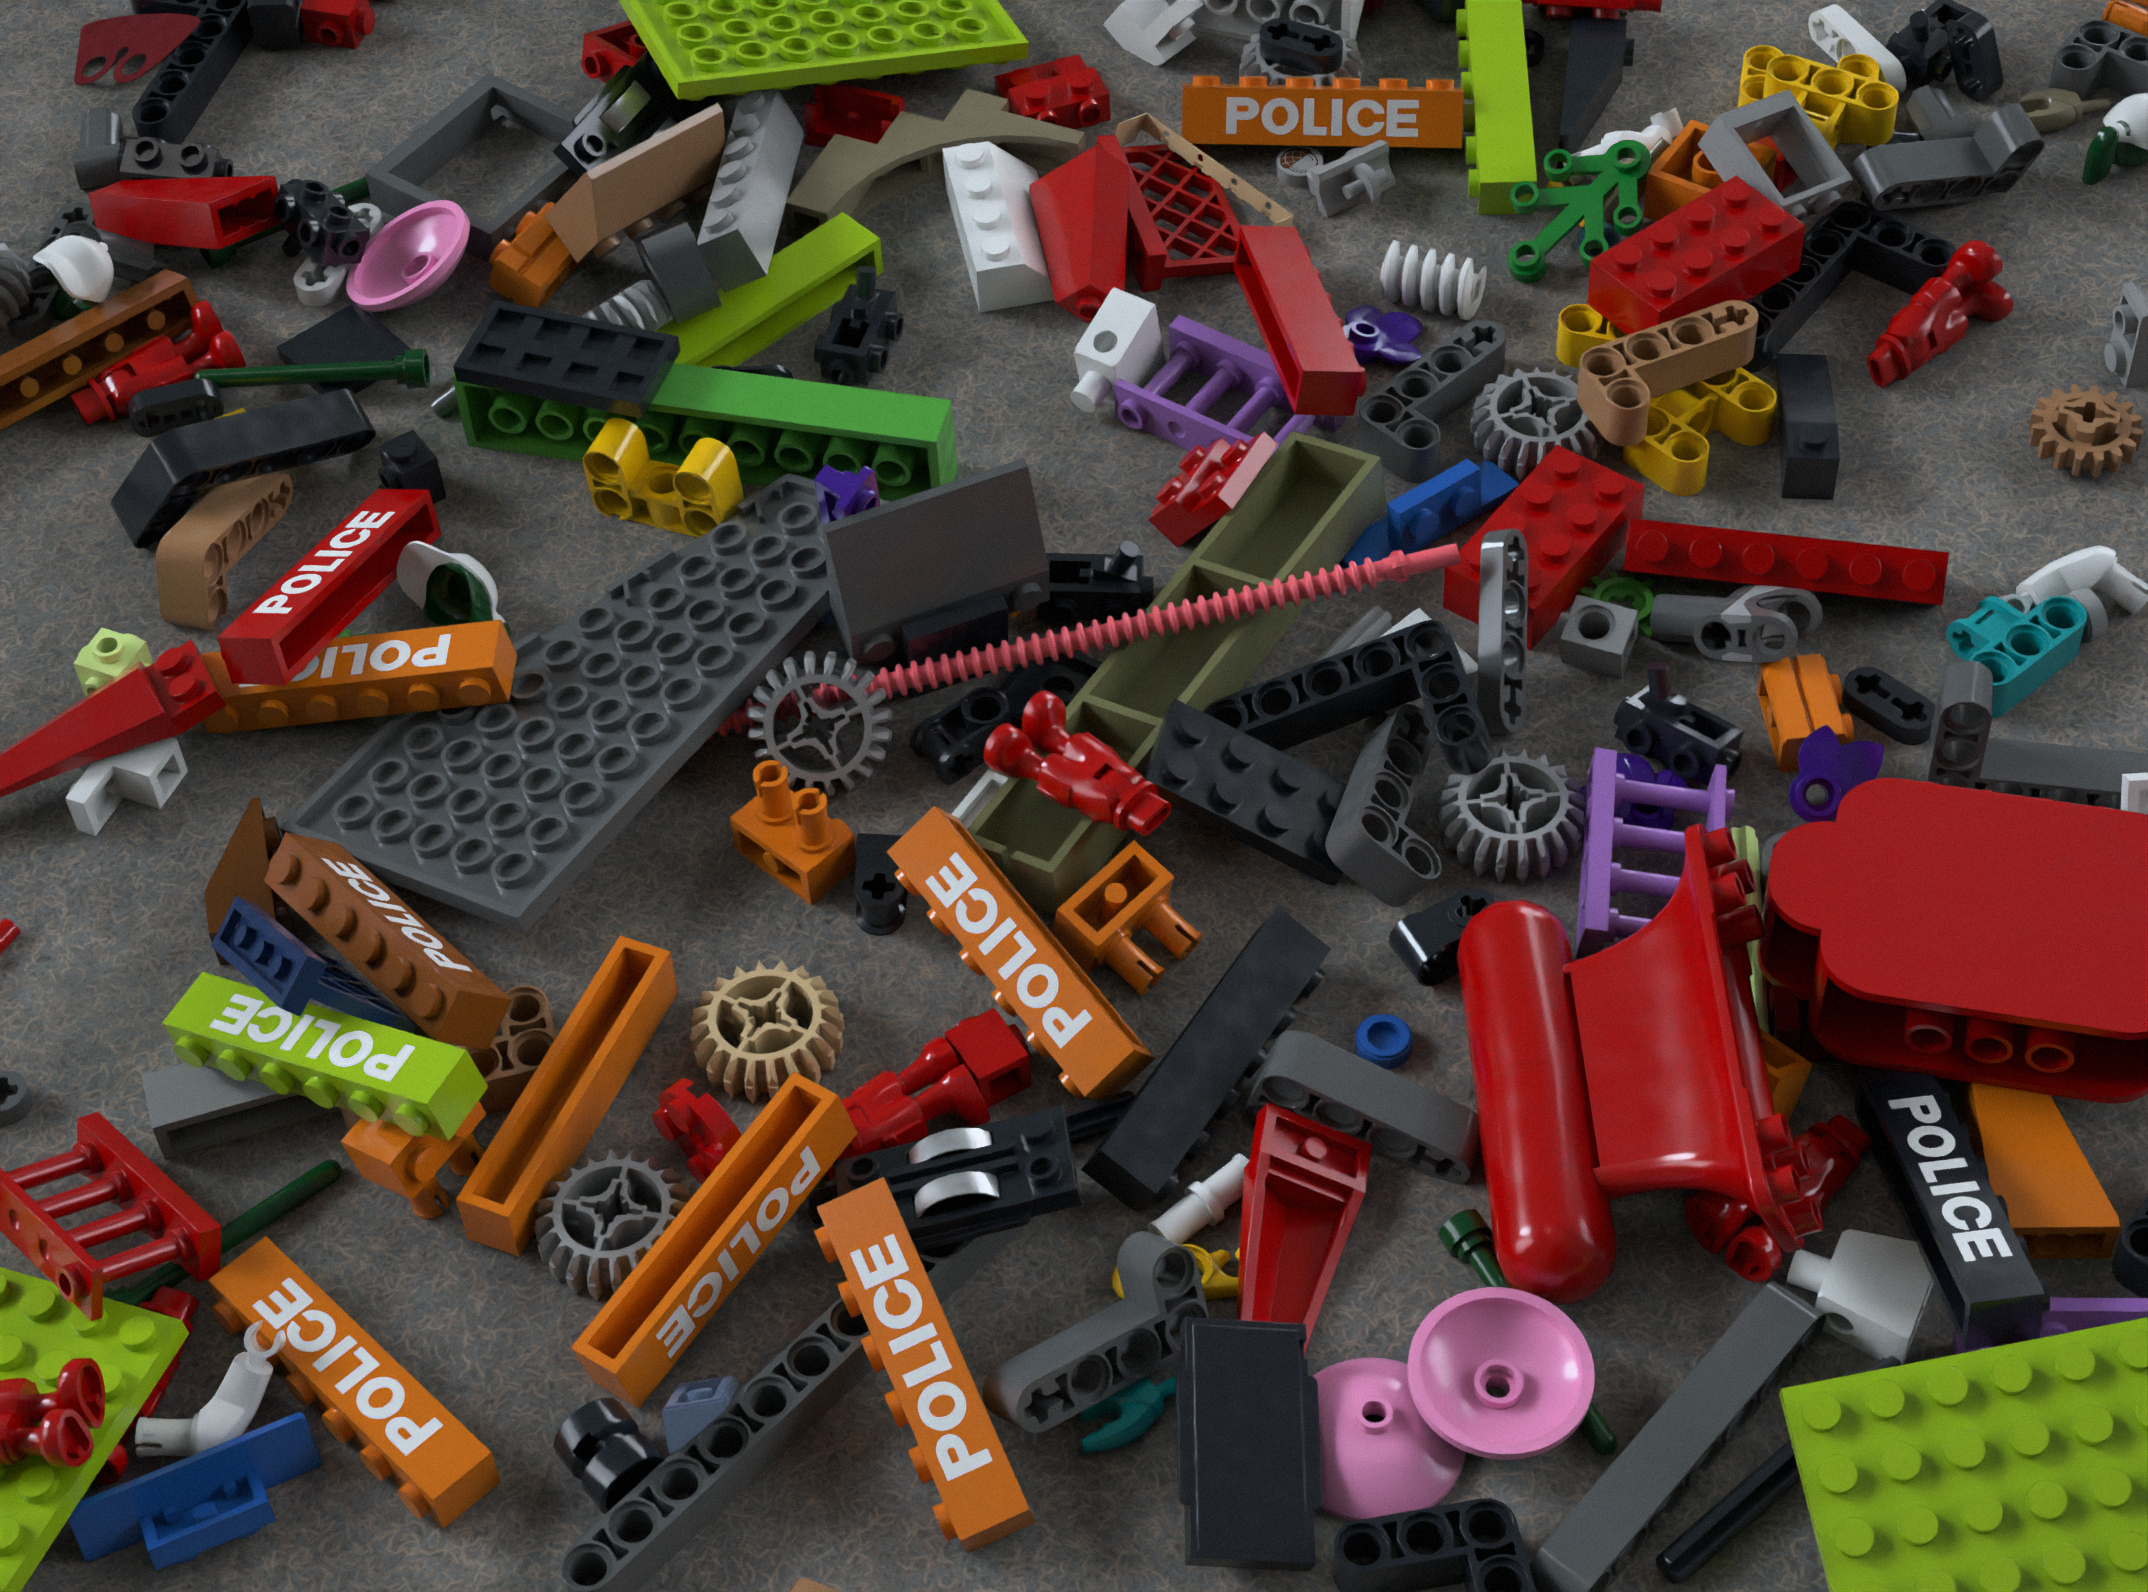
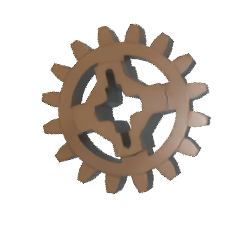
M2071 384L2070 392L2067 394L2058 388L2052 389L2050 399L2040 397L2036 410H2032L2028 431L2031 432L2029 444L2031 446H2039L2037 454L2039 459L2052 457L2054 459L2053 469L2059 470L2067 465L2072 467L2073 476L2078 477L2082 469H2088L2094 478H2098L2104 467L2113 473H2118L2121 462L2127 464L2133 462L2135 451H2139L2143 430L2140 429L2142 417L2141 415L2132 414L2134 404L2131 401L2119 404L2116 402L2117 392L2112 391L2104 396L2099 393L2098 385H2092L2089 391L2082 392L2077 384Z

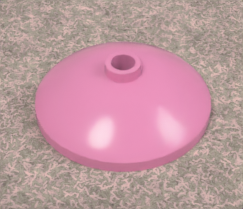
M436 200L418 205L390 221L367 242L361 263L352 264L346 283L349 297L363 310L388 312L417 303L433 294L449 279L466 250L470 232V221L466 213L458 204L452 201Z
M1486 1287L1457 1294L1439 1304L1425 1317L1411 1342L1407 1364V1379L1409 1390L1418 1412L1441 1438L1453 1446L1476 1456L1497 1460H1516L1545 1453L1564 1442L1575 1432L1587 1414L1591 1403L1595 1383V1370L1592 1354L1583 1334L1576 1324L1558 1307L1526 1291L1505 1287ZM1498 1387L1503 1389L1507 1395L1497 1398L1488 1394L1486 1390Z
M1357 1358L1336 1363L1313 1375L1318 1384L1322 1505L1320 1508L1353 1522L1361 1519L1430 1508L1439 1503L1450 1492L1461 1474L1466 1452L1441 1438L1418 1412L1409 1390L1406 1363L1386 1358ZM1378 1415L1383 1417L1384 1420L1373 1423L1367 1421L1364 1417Z

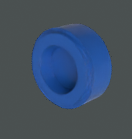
M1389 1014L1370 1016L1361 1022L1356 1030L1355 1050L1358 1057L1386 1070L1403 1065L1412 1053L1413 1034L1411 1028L1404 1020L1397 1016Z

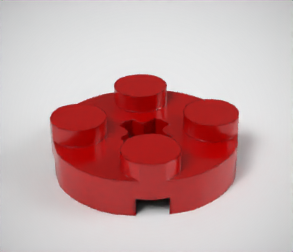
M681 1078L659 1095L660 1108L652 1113L651 1116L661 1135L670 1142L676 1140L684 1153L690 1158L686 1161L687 1168L690 1174L699 1183L703 1184L742 1135L730 1116L708 1092L697 1099L691 1092L686 1090L694 1082Z

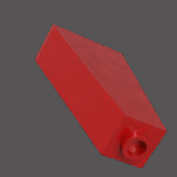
M1098 145L1093 146L1029 185V194L1055 303L1086 323L1092 322L1113 287L1125 292L1130 167Z
M269 175L121 180L88 193L96 228L151 244L219 250L279 224L273 218L274 200L278 196L276 177Z

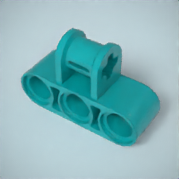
M1988 596L1978 603L1976 611L1966 619L1959 618L1949 624L1946 630V637L1950 647L1960 658L1965 661L1979 662L1988 667L1992 672V718H1997L2005 714L2075 659L2079 652L2087 612L2078 601L2070 597L2055 596L2044 600L2024 615L2004 600L1996 596Z

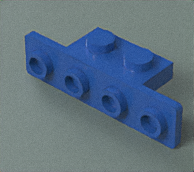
M1467 458L1387 503V516L1365 529L1340 561L1339 565L1344 569L1349 568L1350 561H1355L1357 566L1363 565L1366 557H1369L1372 562L1379 561L1382 558L1389 557L1391 552L1402 550L1404 555L1414 553L1501 504L1514 492L1519 483L1489 460L1475 465Z
M297 1412L82 1500L78 1503L68 1521L86 1561L97 1560L145 1540L148 1553L157 1571L172 1564L189 1562L205 1550L232 1539L249 1537L255 1534L261 1527L277 1521L266 1489L317 1469L322 1465L323 1461L304 1413Z

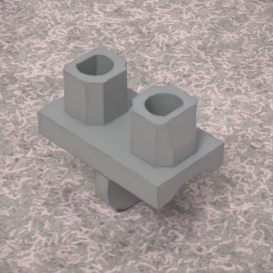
M1380 139L1365 147H1355L1347 151L1345 156L1326 165L1319 164L1307 170L1306 175L1310 193L1316 196L1319 211L1328 218L1360 202L1370 205L1380 199L1381 192L1396 186V180L1389 165L1388 155L1390 149L1388 142Z

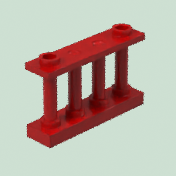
M99 1112L77 1118V1143L74 1144L73 1151L8 1172L0 1168V1231L58 1287L62 1297L67 1302H73L91 1321L102 1318L103 1284L171 1260L176 1264H180L198 1282L210 1279L220 1271L221 1225ZM77 1173L93 1181L92 1183L38 1201H34L25 1192L26 1190ZM109 1201L113 1205H118L123 1210L122 1212L67 1231L55 1221L56 1219ZM137 1231L148 1234L155 1240L98 1261L85 1250Z

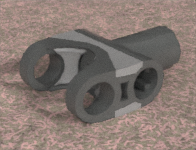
M1746 585L1735 590L1727 598L1658 594L1654 599L1650 625L1651 633L1656 641L1695 643L1699 651L1711 659L1770 663L1780 661L1788 656L1797 645L1798 639L1806 638L1814 633L1822 623L1823 611L1817 597L1809 591L1778 586ZM1789 602H1800L1808 608L1811 615L1808 626H1797L1788 617L1787 605ZM1785 640L1782 649L1774 650L1764 645V643Z

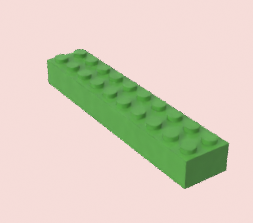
M674 363L645 416L641 419L456 381L455 372L452 376L467 444L471 447L583 462V456L608 419L615 417L626 419L635 424L642 431L646 439L650 459L681 466L696 442L701 438H713L721 441L734 453L741 484L766 487L787 473L814 480L826 464L841 473L843 471H851L856 475L863 466H867L875 471L879 499L892 502L953 482L958 471L952 400Z

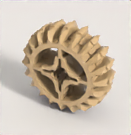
M758 960L755 971L746 973L736 966L734 979L727 980L717 977L716 984L714 985L715 991H702L701 1007L693 1009L691 1019L693 1027L691 1028L692 1033H690L691 1046L695 1050L696 1063L701 1072L707 1073L708 1080L714 1088L724 1085L725 1091L728 1092L731 1099L745 1089L747 1098L754 1104L761 1092H768L769 1097L772 1099L793 1072L818 1085L821 1079L820 1071L833 1072L836 1062L835 1055L841 1054V1048L843 1047L842 1030L845 1027L843 1014L839 1012L838 999L834 995L833 990H827L821 976L809 978V973L806 972L803 965L792 972H788V967L782 960L774 969H766ZM796 1013H799L811 1023L808 1030L798 1026V1021L793 1018ZM727 1031L737 1035V1040L741 1042L737 1048L725 1041L724 1037Z

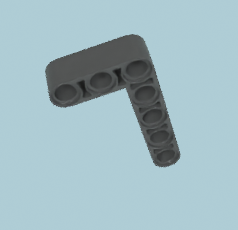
M1959 661L1945 668L1942 674L1927 746L1926 781L2096 807L2104 806L2120 810L2122 774L2148 773V753L1990 738L1988 736L1992 723V672L1988 667L1979 662Z

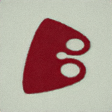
M158 13L113 17L86 24L81 27L74 82L84 85L101 78L116 61L118 51L125 47L129 49L128 53L115 66L113 78L120 83L132 82L143 76L168 56L194 31L201 21L198 17L192 15ZM140 54L146 56L144 65L137 72L130 75L122 73L124 65L132 57ZM100 56L106 58L104 67L97 74L90 77L83 76V69L91 60Z

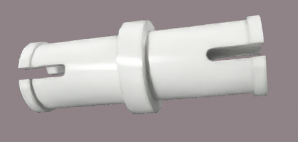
M1238 1153L1232 1157L1229 1163L1204 1182L1194 1181L1185 1188V1197L1158 1219L1151 1221L1147 1225L1148 1231L1181 1245L1207 1224L1210 1226L1217 1225L1224 1219V1211L1243 1196L1244 1167L1249 1160Z

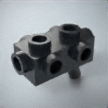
M1936 0L1927 9H1921L1913 13L1910 17V23L1903 30L1892 34L1885 48L1902 64L1906 75V85L1912 82L1923 87L1933 80L1942 83L1948 78L1953 69L1947 40L1948 27L1967 13L1976 11L1953 0Z
M141 137L137 140L127 139L125 148L121 147L117 155V172L119 175H122L124 180L233 177L234 173L231 159L222 158L218 149L199 142H186L180 145L171 144L153 137Z
M292 179L286 184H280L278 196L274 200L273 218L289 233L282 244V250L286 255L295 257L304 249L320 266L361 263L366 243L370 237V227L365 217L354 216L353 212L346 207L343 196L339 192H330L329 188L321 182Z
M860 266L857 268L856 285L850 284L842 301L834 304L830 325L826 333L820 334L817 338L814 359L816 363H820L821 376L828 378L832 384L852 386L853 383L868 385L873 373L883 374L886 369L888 342H898L902 335L904 317L902 313H898L896 292L876 288V268L872 266Z
M1125 540L1121 542L1115 554L1046 553L1049 566L1050 600L1037 606L1038 619H1048L1050 623L1058 627H1069L1074 625L1077 620L1096 619L1104 624L1107 623L1108 616H1112L1114 621L1122 619L1124 612L1128 613L1129 617L1137 616L1138 609L1149 607L1154 601V577L1144 576L1143 555H1138L1140 552L1139 547L1134 542Z
M1654 662L1647 665L1649 685L1634 696H1626L1617 708L1614 716V724L1618 726L1615 738L1623 741L1625 747L1631 753L1656 758L1669 765L1672 772L1680 778L1709 785L1715 765L1718 764L1727 766L1726 781L1731 780L1742 761L1743 754L1738 751L1744 729L1688 702L1686 697L1681 694L1671 693L1668 663Z

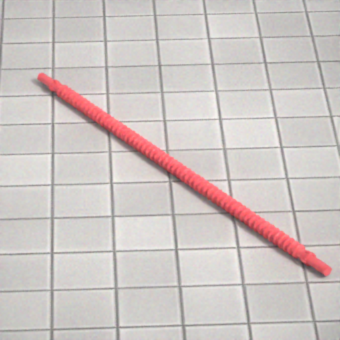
M1456 543L1404 555L1402 550L1391 552L1389 557L1375 562L1366 557L1364 564L1357 566L1355 561H1350L1349 568L1342 569L1339 564L1334 565V571L1326 572L1324 568H1320L1319 574L1316 576H1311L1309 571H1305L1304 578L1296 579L1291 574L1288 577V582L1281 583L1279 578H1275L1271 586H1266L1264 582L1260 581L1258 588L1255 590H1251L1248 585H1244L1243 592L1235 593L1234 589L1230 588L1226 596L1220 597L1218 592H1214L1212 599L1205 600L1204 596L1199 595L1196 603L1190 604L1188 599H1183L1182 606L1175 607L1172 602H1169L1167 609L1159 610L1158 606L1155 605L1149 614H1145L1142 609H1138L1137 616L1129 617L1128 613L1124 612L1121 620L1114 621L1112 616H1108L1107 623L1099 624L1098 620L1094 619L1092 620V626L1084 628L1082 623H1078L1074 631H1069L1066 626H1063L1060 634H1054L1052 630H1047L1046 637L1039 638L1036 633H1033L1031 640L1023 641L1022 637L1019 636L1013 645H1009L1006 640H1002L1001 647L993 648L992 644L988 643L985 651L979 652L976 647H972L971 654L963 655L962 651L958 650L956 651V657L948 658L946 654H942L938 662H933L931 657H927L924 665H918L913 660L910 663V668L903 669L901 664H897L895 671L888 672L883 667L880 669V674L874 676L871 684L865 690L869 693L877 688H884L886 698L890 700L893 698V692L900 691L902 696H906L908 689L915 688L920 693L926 684H930L932 689H937L938 682L945 681L948 686H951L954 678L960 677L962 682H967L968 675L976 674L977 678L981 679L983 678V672L991 671L992 675L996 676L998 669L1001 667H1006L1008 672H1012L1013 665L1021 664L1026 669L1029 666L1028 663L1032 660H1036L1038 665H1042L1046 657H1051L1054 662H1057L1060 654L1066 653L1068 658H1073L1074 651L1081 650L1084 655H1087L1091 647H1097L1098 651L1101 652L1107 643H1111L1114 648H1118L1119 641L1127 640L1128 644L1132 645L1135 637L1142 636L1144 641H1148L1149 634L1157 633L1162 638L1166 630L1172 629L1174 634H1178L1182 626H1187L1190 631H1193L1196 623H1203L1204 627H1209L1210 620L1217 619L1220 624H1224L1225 617L1233 616L1238 621L1240 614L1243 612H1248L1250 617H1254L1255 610L1263 609L1268 614L1274 605H1278L1280 610H1285L1286 603L1293 602L1296 607H1299L1302 599L1308 598L1311 603H1315L1316 596L1324 595L1325 599L1329 600L1331 599V593L1339 592L1341 596H1345L1346 590L1349 588H1354L1355 592L1360 593L1363 585H1369L1371 589H1376L1377 583L1382 581L1394 580L1398 584L1409 581V575L1461 564L1459 551ZM852 674V675H851L853 678H855L856 680H858V678H857V676H856L855 674ZM820 683V688L815 689L820 698L826 702L836 703L844 699L847 701L853 699L844 690L833 685L828 686L825 683ZM794 690L790 692V695L785 696L778 705L776 719H780L782 723H786L790 715H795L797 720L801 719L800 709L797 705L798 698ZM750 698L745 699V705L738 706L715 732H719L722 737H726L729 729H735L736 733L740 734L743 731V726L749 725L751 728L758 725L759 721L747 717L748 709L751 706L766 707V705L762 702L753 703ZM811 709V711H810L811 716H813V717L817 716V713H813V711H812V709ZM713 734L707 739L708 741L713 738Z

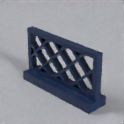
M236 895L211 947L279 1008L301 1017L309 999H313L351 1016L408 1033H414L417 1024L343 962L308 948L257 904Z

